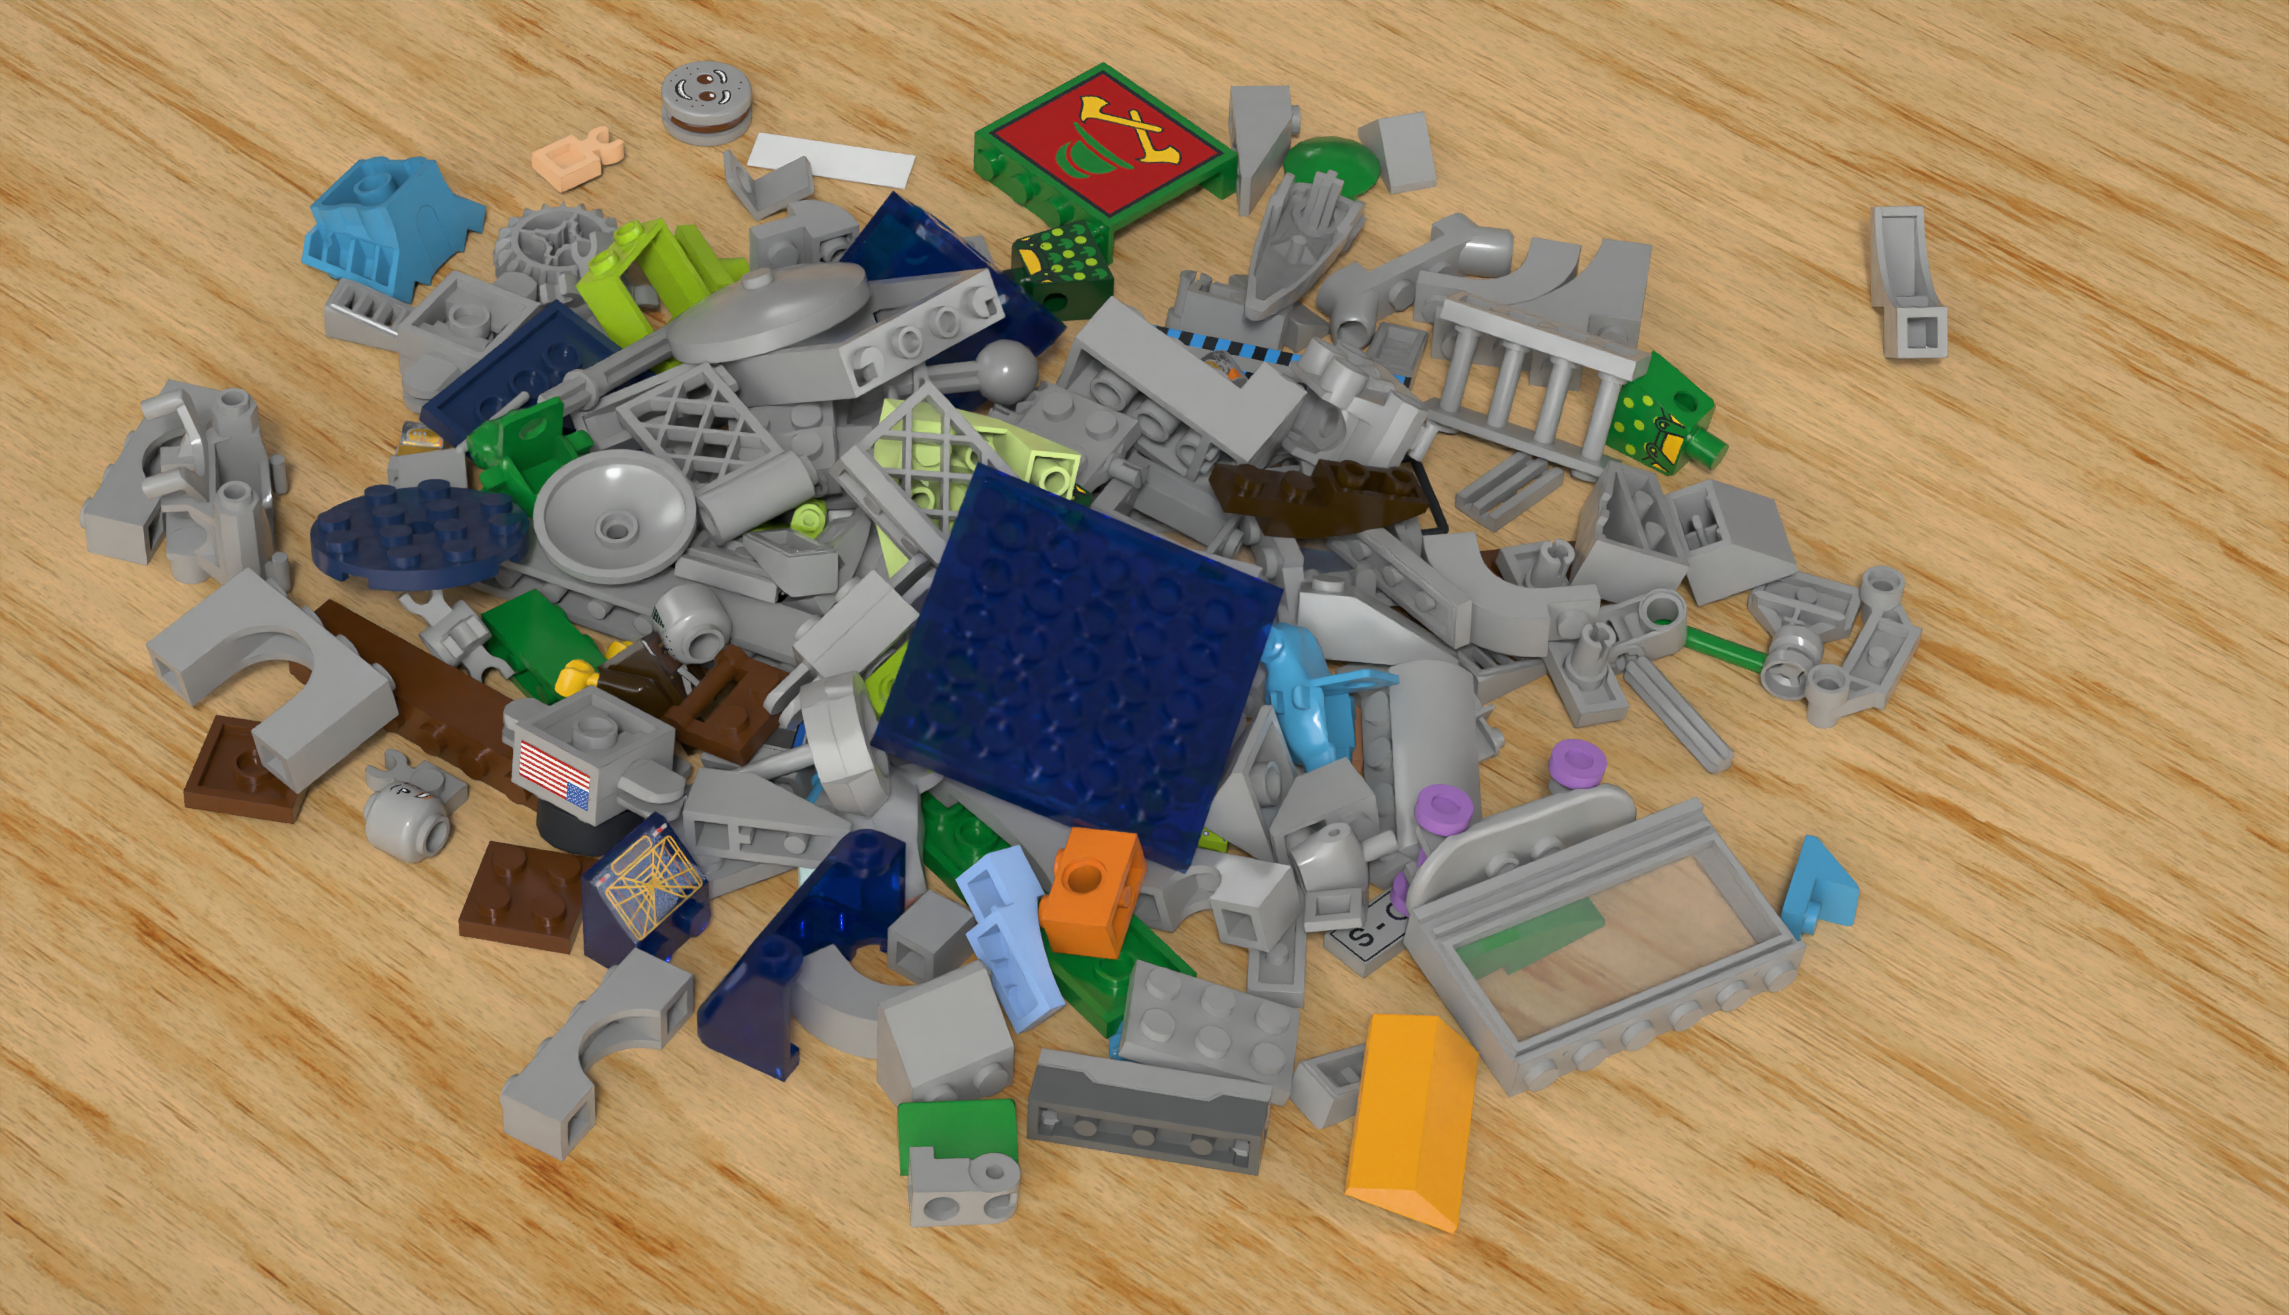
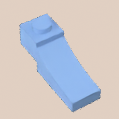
M1020 845L986 854L955 880L978 923L965 935L977 958L981 959L992 972L993 989L1018 1035L1033 1030L1065 1006L1066 1003L1050 969L1039 927L1038 900L1045 893Z

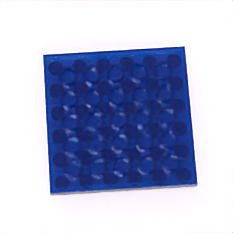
M978 462L966 488L919 612L920 615L914 625L871 738L870 746L1070 828L1081 827L1135 833L1138 835L1146 859L1185 874L1191 866L1284 589Z

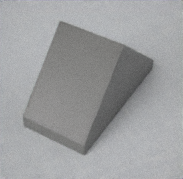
M1424 111L1377 119L1358 128V137L1362 145L1368 147L1378 158L1381 169L1380 177L1390 195L1436 187L1437 177Z

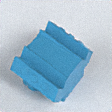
M384 156L359 159L310 206L317 224L305 235L301 262L327 272L329 277L337 280L341 278L349 279L399 301L412 304L415 281L431 286L432 276L436 273V270L457 251L464 253L467 229L483 233L486 206L454 194L443 179L436 160H427V158L420 156L406 160H389V158Z

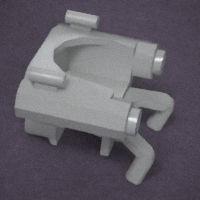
M1312 337L1300 360L1291 361L1288 366L1307 385L1306 397L1288 436H1285L1281 443L1282 447L1264 468H1268L1276 463H1280L1282 466L1300 465L1301 472L1311 476L1319 459L1338 462L1352 460L1362 465L1381 468L1399 467L1408 449H1410L1408 455L1421 462L1441 427L1430 420H1426L1423 425L1429 414L1425 404L1391 372L1375 362L1364 351L1339 339H1336L1332 345L1325 340Z
M183 388L141 401L142 412L148 421L178 412L186 429L180 446L160 447L161 473L141 480L143 492L148 500L161 496V511L166 513L167 559L170 560L172 576L184 584H198L212 576L223 586L248 566L265 581L268 578H272L285 592L290 590L291 579L288 555L285 552H276L275 513L272 491L275 494H284L288 491L285 458L283 455L275 454L268 461L259 423L258 407L252 396L240 388H228L221 391L210 407L212 427L205 432L201 426L191 396Z

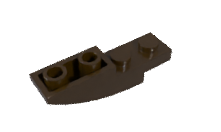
M1319 459L1311 476L1295 470L1280 472L1259 469L1250 464H1239L1237 466L1215 463L1208 479L1225 513L1254 516L1263 535L1271 537L1323 538L1365 532L1366 530L1397 524L1424 514L1430 505L1413 472L1395 466L1389 468L1366 466L1352 460L1338 462Z

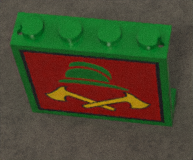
M1102 62L974 132L973 171L1010 196L1016 203L1021 204L1041 218L1052 228L1085 219L1107 265L1113 263L1115 231L1198 184L1220 200L1236 193L1238 153L1120 72Z

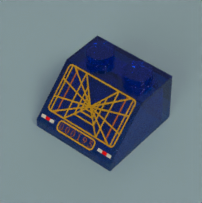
M656 811L581 875L584 955L607 969L615 964L619 965L635 947L668 963L673 953L691 937L699 936L710 921L709 881L665 817Z

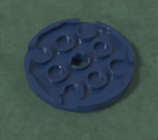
M428 479L420 482L418 487L399 489L385 484L373 485L364 490L363 496L338 504L317 516V520L313 523L310 530L311 556L315 566L327 576L341 582L349 579V574L368 578L369 589L428 591L453 588L499 575L498 564L508 559L509 561L519 563L526 556L530 548L529 519L525 511L512 502V497L508 494L450 487V482L443 479Z

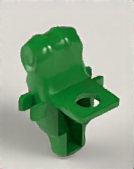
M559 396L527 409H512L499 418L486 420L467 435L466 438L467 447L474 463L479 469L484 470L479 476L480 482L484 486L480 491L510 495L512 502L520 506L530 519H533L535 501L546 481L565 464L591 453L589 449L594 445V441L585 430H579L567 436L562 435L564 403Z

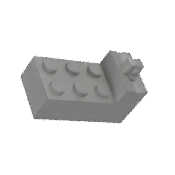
M1113 296L1104 303L1075 336L1057 384L1059 387L1139 420L1142 435L1132 445L1135 449L1153 462L1212 492L1214 491L1208 479L1215 463L1237 466L1239 464H1250L1259 469H1263L1282 447L1281 443L1285 436H1288L1307 394L1302 385H1299L1296 381L1285 375L1284 372L1276 370L1265 361L1240 389L1231 382L1230 378L1223 371L1207 365L1189 352L1180 340L1167 336L1146 321L1142 313L1136 308L1124 305Z

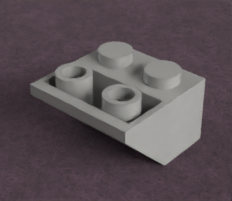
M1713 479L1664 495L1690 565L1686 575L1698 607L1766 583L1775 582L1799 572L1774 499Z

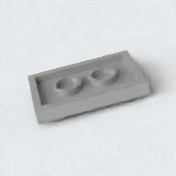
M1137 959L1129 979L1118 1056L1145 1065L1188 1070L1195 1073L1273 1085L1271 1103L1284 1107L1292 1088L1300 1010Z

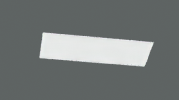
M759 132L747 166L776 170L802 156H806L811 164L813 176L905 189L916 156Z

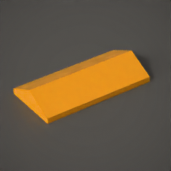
M1373 1013L1369 1019L1344 1194L1453 1234L1458 1228L1479 1052L1439 1016Z

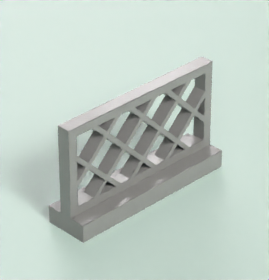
M929 379L863 439L844 453L828 471L909 560L916 554L923 553L931 561L926 573L938 568L947 576L944 585L938 592L975 629L977 634L985 629L1079 542ZM924 399L941 415V434L912 432V410ZM903 419L902 431L890 430ZM950 426L958 435H950ZM879 439L902 441V469L882 467L867 450ZM912 442L940 444V472L911 469ZM950 445L969 446L977 454L978 474L949 472ZM988 467L996 476L988 475ZM893 478L902 479V487ZM911 480L940 482L939 510L920 508L911 499ZM949 482L978 485L977 512L949 510ZM987 485L1007 487L1016 497L1015 515L987 513ZM1025 508H1026L1033 516H1025ZM931 519L939 520V528L932 522ZM949 520L977 522V550L956 548L948 539ZM987 523L1015 525V553L987 551ZM1025 526L1044 527L1059 545L1048 555L1025 554ZM968 560H977V569ZM986 561L1015 563V586L1003 597L986 580ZM1035 564L1036 566L1024 577V565Z

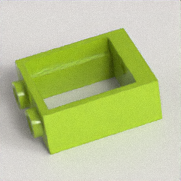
M662 217L640 223L636 219L619 227L613 234L614 242L588 262L589 270L575 285L608 337L623 349L655 332L619 278L634 260L637 261L673 316L667 324L671 323L692 305L711 294ZM672 356L650 368V370L660 374L684 364V362L678 361Z

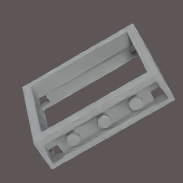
M989 269L868 281L871 288L869 300L861 309L841 323L784 348L753 357L722 362V365L738 383L739 390L734 393L746 407L857 398L1003 319L1005 314ZM873 313H875L878 323H876ZM854 369H862L865 382L858 385L853 372Z

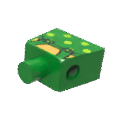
M1653 350L1647 373L1622 385L1605 445L1666 476H1674L1692 458L1712 471L1723 460L1729 448L1727 443L1707 431L1716 408L1714 400L1664 357Z

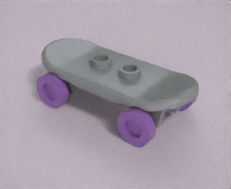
M1566 739L1554 746L1548 763L1549 772L1553 777L1548 785L1552 795L1485 817L1479 823L1473 824L1469 829L1468 827L1474 812V805L1470 797L1459 788L1451 785H1429L1419 793L1414 809L1415 818L1419 823L1415 833L1421 843L1417 863L1413 861L1406 864L1405 869L1395 876L1390 891L1391 903L1401 914L1410 917L1411 910L1636 821L1637 809L1633 798L1620 786L1609 783L1599 785L1602 782L1607 767V759L1597 746L1580 739Z

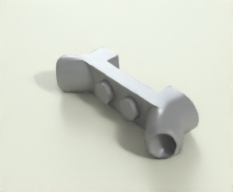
M1455 213L1432 224L1430 242L1370 272L1357 262L1337 270L1322 283L1316 297V305L1319 310L1331 319V339L1334 342L1336 339L1345 341L1360 350L1370 345L1374 338L1377 321L1399 310H1404L1415 302L1416 282L1420 270L1459 277L1470 275L1499 278L1510 274L1514 235L1509 229L1478 226L1466 215Z

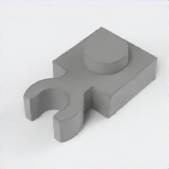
M387 749L384 752L385 768L389 771L378 770L372 765H368L365 768L366 784L372 791H382L384 787L395 781L411 783L437 796L445 804L447 817L468 800V788L465 782L426 760L414 769L407 765L406 757L394 749Z

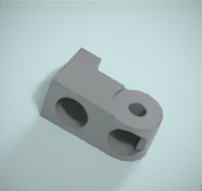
M933 1146L909 1147L907 1188L910 1226H958L1005 1222L1012 1218L1017 1211L1021 1176L1019 1165L1013 1158L1001 1153L983 1154L975 1158V1160H970V1158L934 1159Z

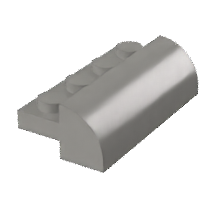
M1425 659L1408 661L1388 668V673L1399 675V684L1387 686L1361 700L1364 780L1376 797L1381 833L1391 829L1399 846V850L1369 862V882L1383 891L1392 886L1395 876L1405 869L1406 864L1413 861L1417 863L1421 843L1415 833L1419 823L1415 818L1414 809L1422 789L1433 784H1447L1459 788L1470 797L1474 805V812L1468 829L1473 824L1479 823L1482 820L1473 674L1461 666L1450 662Z

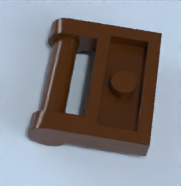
M725 644L714 657L715 665L679 706H671L660 720L676 728V741L744 767L780 725L778 722L779 717L784 710L778 714L771 715L763 707V703L768 694L790 673L748 657L741 648L734 644ZM731 679L739 681L738 685L704 723L696 720Z

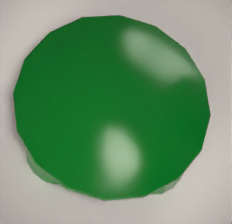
M1337 136L1314 137L1301 141L1287 152L1283 162L1285 174L1288 172L1295 175L1294 183L1312 184L1317 171L1327 174L1328 170L1337 172V179L1344 181L1340 195L1354 202L1358 195L1365 193L1376 184L1381 173L1378 158L1368 147L1354 140Z

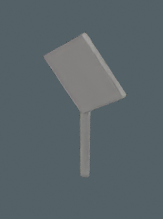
M526 391L521 392L489 420L499 418L512 409L520 408L529 400L530 394ZM466 439L456 448L397 456L399 488L418 487L420 482L428 479H443L450 482V487L468 489L465 454L468 451Z

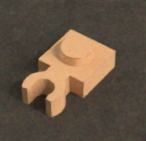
M606 126L594 128L588 133L587 138L579 141L571 134L532 152V168L562 193L601 175V164L609 165L624 158V141L617 139L609 143V129Z

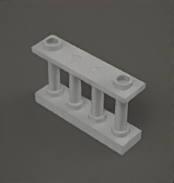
M1464 291L1445 298L1440 318L1454 322V328L1459 332L1441 399L1433 397L1423 402L1429 411L1426 419L1438 424L1441 427L1439 429L1441 432L1456 434L1460 430L1572 468L1571 474L1585 481L1597 482L1610 460L1622 463V460L1603 454L1621 385H1625L1628 381H1633L1647 373L1652 356L1651 353ZM1485 333L1502 338V345L1506 347L1488 415L1460 406L1478 337H1483ZM1532 349L1550 354L1549 360L1553 363L1535 431L1508 422L1526 353L1532 352ZM1580 365L1598 370L1597 376L1601 379L1583 447L1555 438L1573 369L1579 368Z

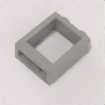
M1135 452L1129 457L1128 461L1147 468L1148 475L1145 483H1141L1142 487L1137 489L1113 477L1092 503L1085 524L1093 527L1109 514L1145 554L1138 562L1161 572L1165 569L1174 551L1186 546L1127 517L1132 508L1207 545L1208 547L1204 552L1234 559L1238 554L1245 535L1243 531L1239 530L1242 515L1225 513L1214 492Z

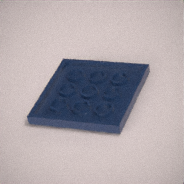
M555 299L422 406L419 421L456 448L467 438V435L484 421L489 420L521 392H528L530 398L518 409L532 407L538 404L537 400L540 394L562 383L568 372L574 369L584 370L623 348L558 299ZM648 369L599 398L657 374ZM570 413L563 417V436L576 432ZM468 450L465 454L470 460L473 461Z

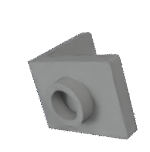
M730 149L723 152L726 182L756 221L779 210L787 209L788 202L799 201L814 193L811 164L806 156H802L753 180Z

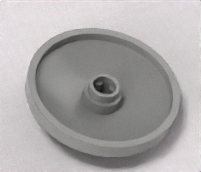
M850 262L803 263L772 270L770 268H760L744 274L741 280L713 292L682 312L667 327L666 337L673 357L684 363L703 364L708 362L712 364L753 357L803 341L841 323L867 303L871 296V288L864 268Z

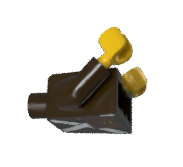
M658 631L636 642H612L604 655L607 661L597 667L600 673L594 672V668L584 660H572L561 670L555 684V691L567 698L590 685H594L660 720L671 706H679L705 677V673L700 664H683L674 660L665 650ZM700 715V716L696 719V720L701 721V722H703V723L705 722V720H704V718L702 717V715ZM679 742L688 756L699 750Z

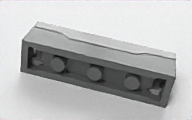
M1041 1048L1028 1098L1027 1139L1258 1176L1270 1122L1273 1085Z

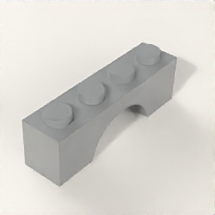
M169 379L160 394L183 388L191 396L203 431L205 432L212 427L210 407L221 391ZM178 412L151 421L144 417L136 431L132 430L127 435L124 449L115 464L107 466L101 486L93 498L89 497L86 499L80 514V525L86 531L88 552L146 566L150 563L166 537V513L161 511V496L151 500L147 499L142 489L141 480L161 473L160 447L181 445L186 429Z
M636 947L619 965L611 966L596 991L586 1001L582 1000L576 1004L565 1025L554 1037H547L540 1044L534 1059L520 1074L512 1075L505 1083L500 1095L504 1133L563 1161L596 1124L594 1084L586 1076L588 1070L600 1059L620 1050L631 1048L662 1050L694 1014L693 974Z

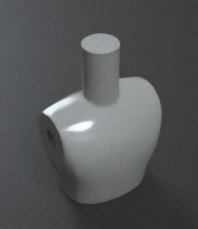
M1336 822L1314 832L1302 843L1290 849L1289 855L1304 896L1306 892L1362 887L1364 893L1369 885L1367 863L1399 850V846L1391 829L1360 841L1354 830L1347 823Z

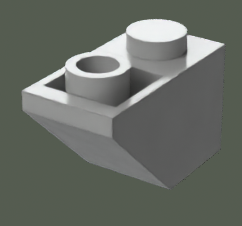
M1347 757L1295 778L1269 828L1275 863L1292 866L1289 850L1302 843L1317 830L1332 823H1347L1354 830L1360 841L1381 833L1375 794Z

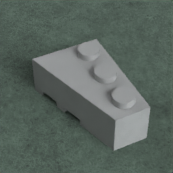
M1610 460L1581 509L1574 550L1575 556L1572 562L1568 586L1597 584L1600 598L1614 603H1621L1653 589L1667 588L1676 591L1688 572L1690 565L1656 473Z

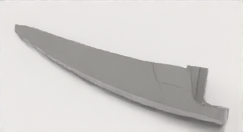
M1328 170L1327 174L1317 171L1312 184L1294 183L1295 175L1286 172L1281 184H1278L1274 195H1271L1254 245L1249 269L1243 315L1250 320H1262L1296 302L1324 275L1340 252L1345 253L1364 226L1367 220L1364 217L1366 203L1357 199L1354 202L1340 195L1344 181L1337 179V172Z

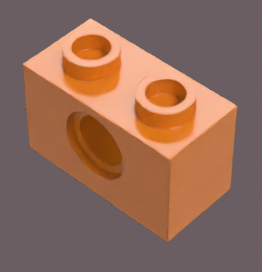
M1072 827L1066 847L1060 848L1055 857V879L1050 894L1043 895L1038 909L1039 926L1045 929L1053 952L1118 960L1148 869L1137 834Z

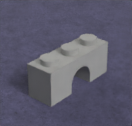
M1147 838L1141 845L1148 869L1133 913L1149 928L1173 933L1189 915L1201 910L1212 909L1221 943L1270 952L1303 911L1292 866Z

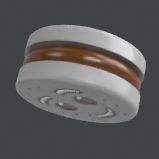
M697 61L674 69L664 79L661 87L663 100L662 122L665 129L674 138L696 146H718L738 139L750 127L752 120V88L747 76L739 69L722 62Z

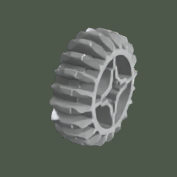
M564 201L560 207L550 208L543 203L539 211L524 209L522 218L510 217L508 227L499 229V237L495 242V249L493 250L496 278L498 279L504 272H520L532 277L537 283V299L541 303L542 311L547 306H542L540 285L544 283L559 284L558 276L564 273L577 275L581 278L579 267L572 257L570 243L576 240L590 242L589 234L594 231L611 233L613 243V234L618 229L616 218H604L602 209L588 212L584 203L576 208L567 207Z

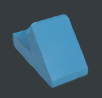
M1806 834L1781 912L1782 921L1797 941L1802 940L1804 933L1814 936L1818 919L1844 926H1852L1854 924L1860 893L1859 887L1818 837Z

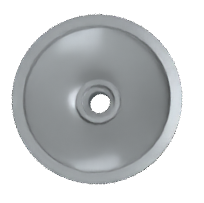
M610 449L583 455L558 469L546 481L537 496L533 510V522L536 539L542 552L557 568L568 575L587 582L624 584L639 581L661 572L683 554L695 533L697 507L689 482L673 465L646 452L629 449Z

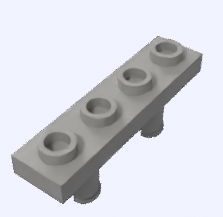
M1554 539L1553 544L1550 540L1500 548L1495 562L1504 580L1511 584L1528 588L1568 586L1569 584L1566 573L1574 560L1575 552L1573 547L1565 540ZM1595 622L1594 627L1589 623L1583 627L1580 639L1549 641L1547 657H1542L1575 727L1624 720L1630 706L1607 661L1609 652L1616 641L1614 630L1606 623Z

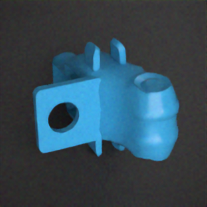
M1286 622L1270 624L1263 628L1255 638L1254 654L1267 671L1264 696L1266 705H1273L1293 763L1304 766L1306 773L1344 757H1347L1352 763V752L1356 747L1355 719L1357 718L1355 698L1349 696V693L1399 684V675L1373 669H1362L1332 675L1327 667L1323 650L1318 640L1307 628L1302 626H1293Z

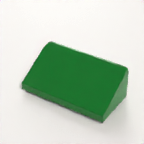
M1013 1099L900 1103L897 1107L900 1176H908L909 1147L933 1146L934 1159L970 1158V1160H975V1158L983 1154L1001 1153L1013 1158L1019 1165L1016 1107Z

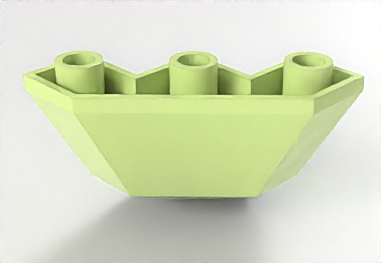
M885 398L880 422L905 400ZM920 402L912 410V432L941 434V415L929 403ZM957 409L1056 517L1070 507L1081 458L1080 453L1000 419ZM903 419L890 430L902 431ZM950 426V435H958ZM879 439L874 445V459L882 467L902 469V441ZM912 442L911 469L940 472V444ZM950 445L949 472L978 474L977 454L969 446ZM988 467V475L996 476ZM893 478L902 487V479ZM911 480V499L920 508L939 510L940 482ZM949 482V510L977 512L978 485ZM987 485V513L1015 515L1016 497L1007 487ZM1025 508V516H1033V515ZM931 519L932 522L939 528V520ZM949 520L948 539L957 549L977 550V522ZM987 523V551L1010 553L1015 549V525ZM876 525L890 579L909 559ZM1025 526V540L1042 527ZM968 560L977 569V560ZM986 561V570L997 562ZM939 592L931 598L934 600H946Z

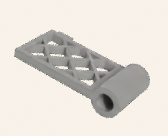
M705 362L615 409L618 420L646 453L667 461L684 475L693 490L697 515L703 528L716 545L721 546L813 498L815 495L813 485L818 483V476L813 464L806 455L802 454L798 457L792 450L784 451L734 393L739 390L738 383L722 365L713 369L708 362ZM704 383L712 390L708 401L684 399L687 392ZM651 410L666 412L662 424L640 422L637 418ZM678 413L703 415L699 427L675 426ZM714 416L736 418L738 423L735 431L710 429ZM668 440L693 442L689 454L666 453L665 448ZM704 444L729 446L725 459L700 456ZM741 447L763 449L766 453L753 461L736 460ZM694 471L719 473L715 481L699 489L691 482Z

